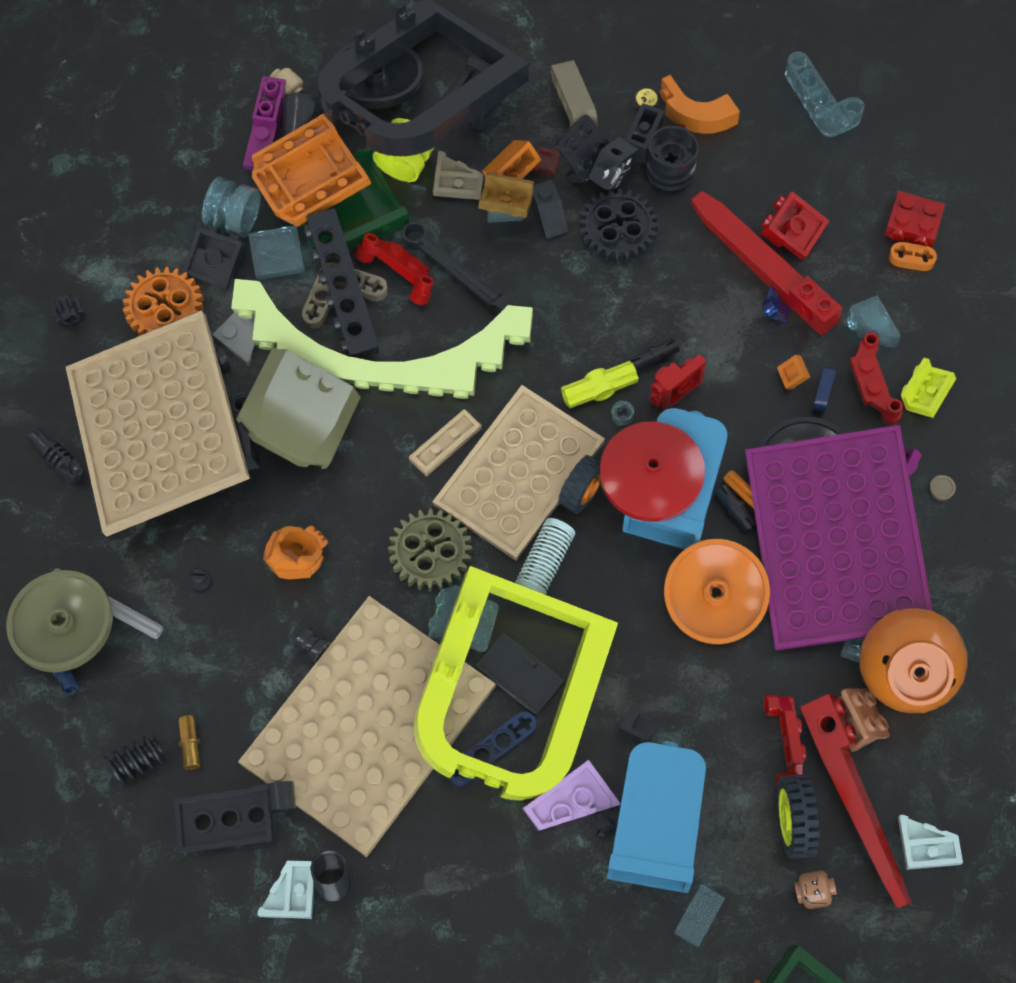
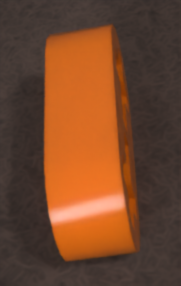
M906 242L895 243L889 253V260L894 266L919 271L931 270L937 259V253L933 248ZM898 251L903 252V258L898 257ZM922 255L927 256V262H923Z

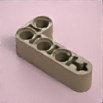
M574 60L550 65L552 81L568 116L570 127L582 115H589L598 127L594 104Z

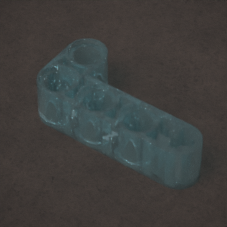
M798 51L791 53L788 57L785 76L819 131L826 137H834L857 127L861 122L865 105L863 101L857 97H850L837 103L808 56Z

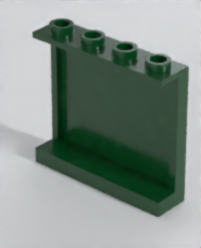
M369 148L359 149L352 155L369 177L371 184L327 209L335 208L349 253L357 249L366 233H372L378 239H381L403 229L409 223L408 212L404 206L401 207L382 172L374 162L372 150ZM305 222V223H303V224L301 225L302 228H303V230H304V225H307V222ZM324 235L319 241L327 244L332 241V237ZM309 239L312 247L314 248L315 246L313 240ZM330 258L326 263H329L335 260L336 258Z

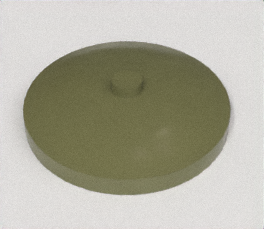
M71 570L50 572L37 577L27 584L12 602L6 623L8 640L15 653L29 666L46 672L68 671L88 662L101 650L112 628L113 611L107 594L93 578Z

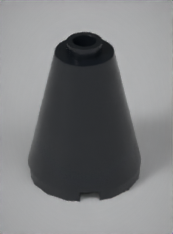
M292 93L291 97H287V94H284L282 99L283 137L323 114L318 97L304 93Z

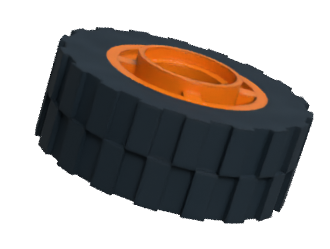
M585 455L575 465L564 482L559 494V504L576 514L582 512L591 502L601 485V462L589 455Z

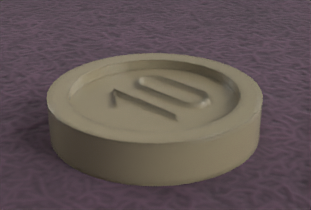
M946 475L934 477L929 485L931 495L941 501L950 499L956 490L954 481Z

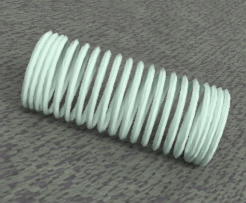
M546 519L515 583L546 595V590H549L548 586H551L550 582H552V578H554V574H556V570H558V566H560V562H562V558H564V554H566V550H568V546H570L575 535L574 529L558 519ZM552 526H556V527H558V528L564 530V531L567 532L568 534L562 532L561 530H558V529H556V528H553Z

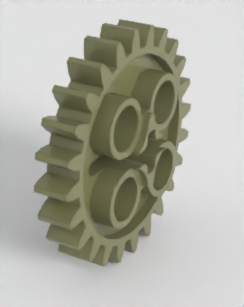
M429 508L428 515H424L419 510V517L417 518L410 513V522L407 523L401 519L402 529L394 528V534L397 537L389 538L390 543L394 545L388 547L389 553L394 554L389 557L390 563L395 564L393 566L394 572L401 571L399 575L401 581L408 577V586L410 587L417 582L418 590H421L424 584L428 585L429 592L432 591L435 584H437L440 590H442L443 582L452 586L451 578L454 577L460 580L459 570L466 572L467 566L464 563H471V556L468 555L472 553V546L468 545L471 543V536H465L467 528H460V519L452 522L453 517L451 513L444 518L441 509L437 515H433L432 508ZM432 530H440L442 532L437 537L429 535ZM410 542H417L419 544L415 549L406 547ZM430 547L432 550L435 549V551L431 553L430 550H426V548ZM447 550L455 553L450 558L442 556V553ZM422 563H430L432 565L429 570H421L419 568Z

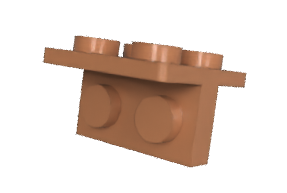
M844 689L841 691L842 695L840 698L847 709V712L844 714L848 723L851 722L857 732L855 739L858 745L850 748L851 752L857 751L877 739H886L890 736L887 730L889 728L888 723L879 714L875 706L877 704L876 699L867 689Z

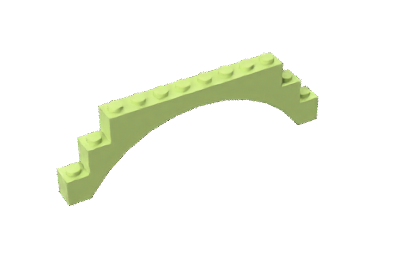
M235 279L231 307L240 318L252 319L253 315L255 316L252 340L256 345H259L260 349L272 350L274 347L276 349H287L342 381L354 384L355 388L369 389V386H379V390L394 391V388L404 389L403 392L409 394H418L420 390L428 391V394L432 396H443V393L453 394V397L468 399V395L474 396L477 367H481V370L487 372H496V368L502 369L505 340H510L509 343L514 345H524V342H530L533 320L532 307L507 305L482 331L459 346L431 357L411 361L374 362L345 356L328 349L297 330L278 311L260 281Z

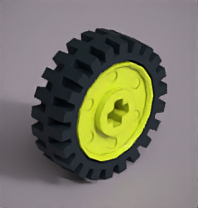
M807 775L781 776L777 784L778 792H776L778 802H776V807L778 809V827L781 831L780 838L785 854L788 858L816 856L819 846V819H817L818 808H816L817 802L816 797H814L812 782Z

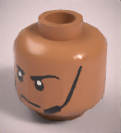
M823 870L803 873L799 876V881L794 882L798 903L804 904L807 909L829 906L832 903V895H837L834 878L828 879L826 872Z

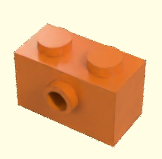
M514 140L482 172L485 176L487 173L523 179L541 161V158L529 141Z

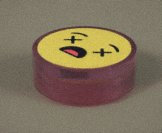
M651 88L638 90L634 100L636 108L639 110L642 103L656 108L658 105V94Z

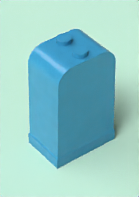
M672 408L662 412L657 422L669 424L682 430L698 446L705 466L702 490L697 500L687 511L670 520L646 522L625 515L623 532L685 550L701 540L705 518L728 435L725 426L716 419L706 417L698 411L688 412Z
M664 741L662 744L645 742L637 745L632 750L626 771L607 879L683 893L689 892L694 875L693 864L706 772L705 761L699 753L691 749L680 748L677 743Z

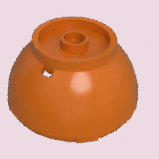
M920 608L895 610L883 616L869 630L862 643L860 652V671L869 691L884 705L905 713H926L948 703L963 684L968 667L967 650L957 628L938 613ZM885 655L889 656L887 664L882 662ZM922 667L924 672L921 675H916L914 673L916 668Z

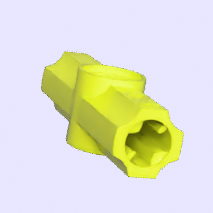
M628 361L607 370L603 368L595 369L589 372L584 379L561 387V393L566 406L571 409L591 400H605L611 397L615 391L637 383L639 378L633 363Z

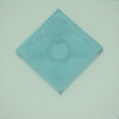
M297 226L248 234L257 280L305 272Z

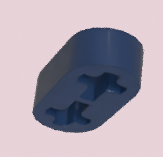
M823 367L812 410L825 413L836 369Z

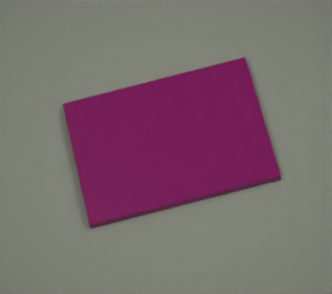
M900 425L745 449L762 565L767 573L770 586L768 605L776 651L865 638L869 630L883 616L895 610L920 608L933 611Z

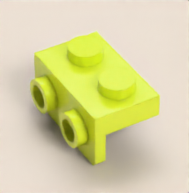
M923 358L921 363L915 367L912 378L903 387L901 392V398L906 410L933 418L956 380L955 374L931 366L929 359Z

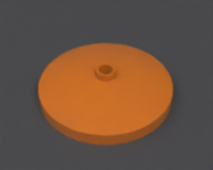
M724 539L700 541L682 551L670 566L664 585L665 604L672 621L687 636L706 644H728L747 636L763 619L770 598L768 576L759 559L746 547ZM718 589L721 592V596L714 598L711 591Z

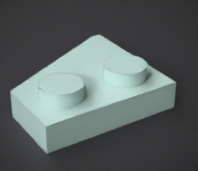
M899 815L898 822L906 870L953 866L963 863L958 835L948 831H940L935 826L927 823L922 824L908 819V816Z
M312 861L286 862L279 879L269 891L268 898L258 910L259 917L312 919L314 882L310 871Z

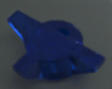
M770 287L766 300L763 302V311L770 319L786 323L788 321L785 314L790 313L791 310L778 297L775 288Z

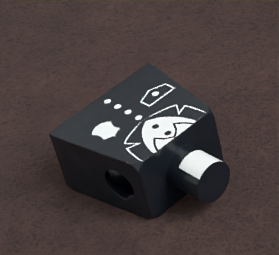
M618 137L602 148L591 170L589 179L608 191L621 188L640 148L623 137Z

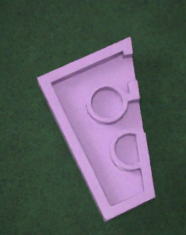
M588 760L563 778L552 789L525 806L523 810L537 830L540 831L618 806L620 802Z

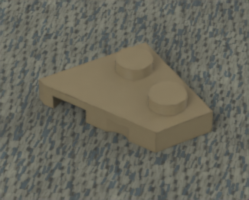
M438 151L433 196L480 200L484 174L475 169L468 168L466 164L459 160L455 162L446 157V153L443 151Z

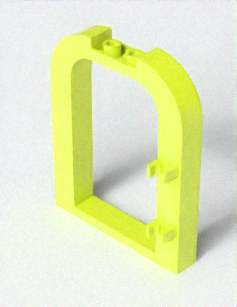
M470 566L462 581L415 713L414 735L423 758L433 769L448 778L457 769L459 774L466 778L474 779L476 776L484 779V784L490 787L500 788L502 786L503 790L500 797L509 800L536 798L552 789L565 777L572 765L618 623ZM489 593L584 629L541 761L536 770L526 774L512 773L458 752L447 742L443 731L444 719Z

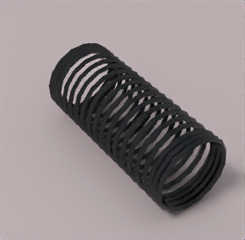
M325 850L318 853L313 858L310 866L316 891L320 897L327 901H338L346 896L351 885L346 860L337 851ZM338 869L343 872L341 878L334 883L327 884L319 881V877L326 870Z

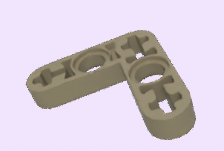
M332 262L327 263L329 266L332 267L338 265L337 263ZM354 269L357 278L361 280L359 286L363 298L377 302L386 298L388 287L383 278ZM319 274L302 310L303 322L310 329L321 327L330 310L326 299L318 300L316 298V294L319 291L329 293L327 284L322 286ZM337 281L334 284V287L339 290L347 286V283L344 281L342 283ZM377 285L381 286V290H377L376 293L373 292L372 288H376ZM315 306H317L318 317H314L313 320H310L309 315L312 316L316 310Z

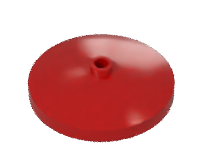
M641 422L628 426L618 432L605 447L600 463V481L608 500L623 514L646 522L670 520L687 511L697 500L702 490L705 476L704 460L696 443L682 430L661 422Z

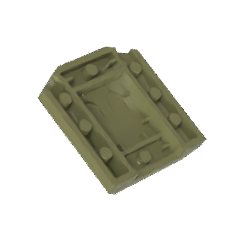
M272 348L236 420L238 423L242 422L250 432L248 434L255 443L297 466L319 465L322 466L321 468L326 469L330 465L361 397L350 384L289 350Z

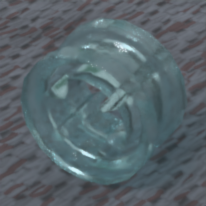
M627 401L615 403L612 407V421L618 426L629 425L634 417L633 406ZM618 410L621 412L627 410V416H618Z

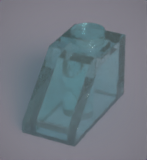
M878 295L850 307L847 322L850 329L855 330L859 338H864L867 333L873 332L878 335V343L891 349L897 347L901 336Z

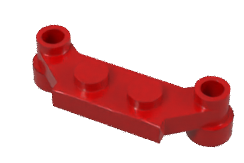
M366 233L362 243L356 249L355 257L361 262L371 263L374 257L377 256L413 284L410 299L416 304L426 305L430 299V290L434 283V280L428 274L430 269L394 241L391 243L382 241L376 235Z
M869 332L860 340L858 352L855 357L850 358L849 363L864 406L870 405L881 412V419L884 423L895 425L902 417L903 404L900 400L890 397L876 358L879 349V337L877 334Z
M774 694L764 696V710L767 717H779L787 773H777L776 775L777 788L778 779L781 776L805 775L802 774V767L806 760V749L804 744L800 742L799 734L802 733V724L800 718L796 717L793 696L778 697Z

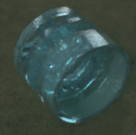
M218 176L211 183L203 202V224L214 226L220 230L226 228L228 233L243 238L246 237L252 230L259 213L261 203L260 190L244 184L237 187L236 182L228 181Z

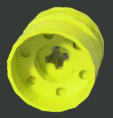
M397 118L393 119L391 123H405L410 120ZM434 148L412 156H389L374 152L373 160L389 176L400 181L413 182L419 177L425 166L424 162L430 157V153Z

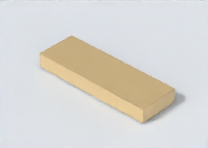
M463 409L409 456V460L427 477L482 429V425Z

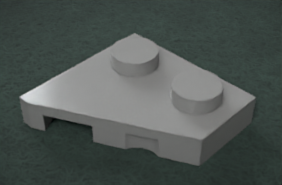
M234 312L212 335L217 342L249 366L252 362L254 347L257 346L252 340L255 316L253 315L252 319L238 317V314Z

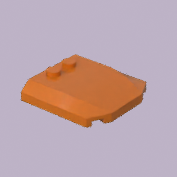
M324 114L252 155L254 162L252 178L274 214L297 227L307 222L306 216L323 212L371 184L369 177L359 162L355 160L338 135L332 122Z

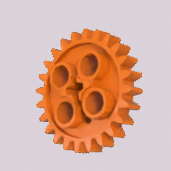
M156 267L155 274H151L147 270L146 278L138 275L139 283L131 282L130 285L133 291L126 290L125 293L128 298L123 299L125 305L123 312L126 316V321L128 324H131L133 332L138 331L139 336L204 310L201 303L204 299L202 294H200L199 285H196L194 278L189 279L187 272L180 276L178 268L173 273H170L169 268L166 267L164 272L160 273L159 268ZM159 288H165L163 291L157 292ZM181 299H184V300H185L183 303H180V304H177V303H176L178 300H181ZM145 306H151L147 310H142ZM165 318H171L167 322H161Z

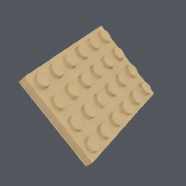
M521 385L433 500V505L447 515L451 513L453 519H460L462 525L517 561L543 526L545 520L549 518L558 506L561 489L575 465L585 455L594 457L604 444L605 438Z

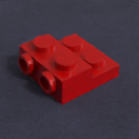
M792 191L786 196H779L772 207L775 208L773 214L769 213L761 222V226L764 228L760 234L778 248L784 246L803 260L811 251L829 220Z
M898 191L884 236H888L895 241H905L932 248L945 204Z
M699 354L694 359H687L680 368L674 362L668 367L663 366L655 374L654 383L650 385L653 391L649 395L651 402L656 407L660 406L664 411L670 409L703 382L706 360Z

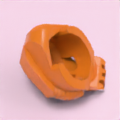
M285 526L280 530L274 531L264 551L263 560L279 578H310L322 564V550L327 545L328 540L313 526H309L305 530L301 527Z

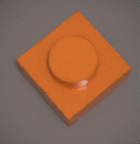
M794 355L777 367L786 389L792 390L810 378L800 355Z

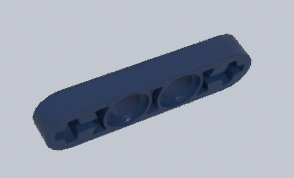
M528 712L518 713L465 752L464 755L474 758L477 751L485 750L490 755L486 763L494 765L535 733V717ZM520 720H523L524 722L530 721V730L527 731L525 728L519 730L517 732V736L520 738L516 739L514 733L510 729H508L512 727L513 731L517 730L520 727ZM501 734H506L511 739L510 745L505 748L499 747L495 742L496 738ZM456 772L449 778L457 786H464L474 780L466 777L462 779L460 776L455 778Z

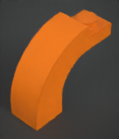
M671 75L662 78L660 95L663 101L666 102L665 114L679 127L695 133L709 134L727 130L738 124L740 111L728 94L710 102H696L684 95Z

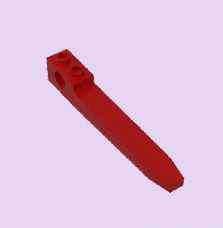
M703 191L691 199V205L703 223L821 337L840 322L843 307L809 276L803 278L725 205Z
M827 694L801 706V711L819 754L886 889L897 908L911 904L912 902L900 870L848 750L858 745L855 739L857 732L853 724L847 721L844 714L847 712L843 700L840 697L838 698L837 695ZM830 718H833L836 722V727L832 732L827 729V722Z

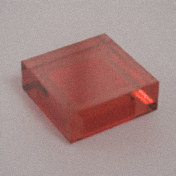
M538 146L536 152L541 161L532 171L555 176L561 154L557 150Z

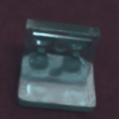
M457 585L442 589L436 597L435 604L437 606L435 613L428 624L430 629L428 637L433 641L442 640L460 587ZM486 599L470 648L479 652L487 650L499 609L497 603Z

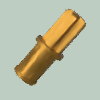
M185 715L179 718L181 741L178 744L182 747L183 769L193 770L201 767L198 752L200 740L197 739L194 716Z

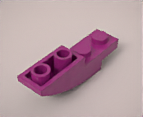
M262 76L252 116L253 126L243 162V167L246 170H254L253 154L278 140L282 120V99L286 90L285 79Z

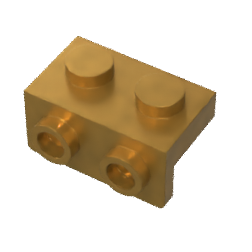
M487 173L478 209L526 218L532 203L534 182Z

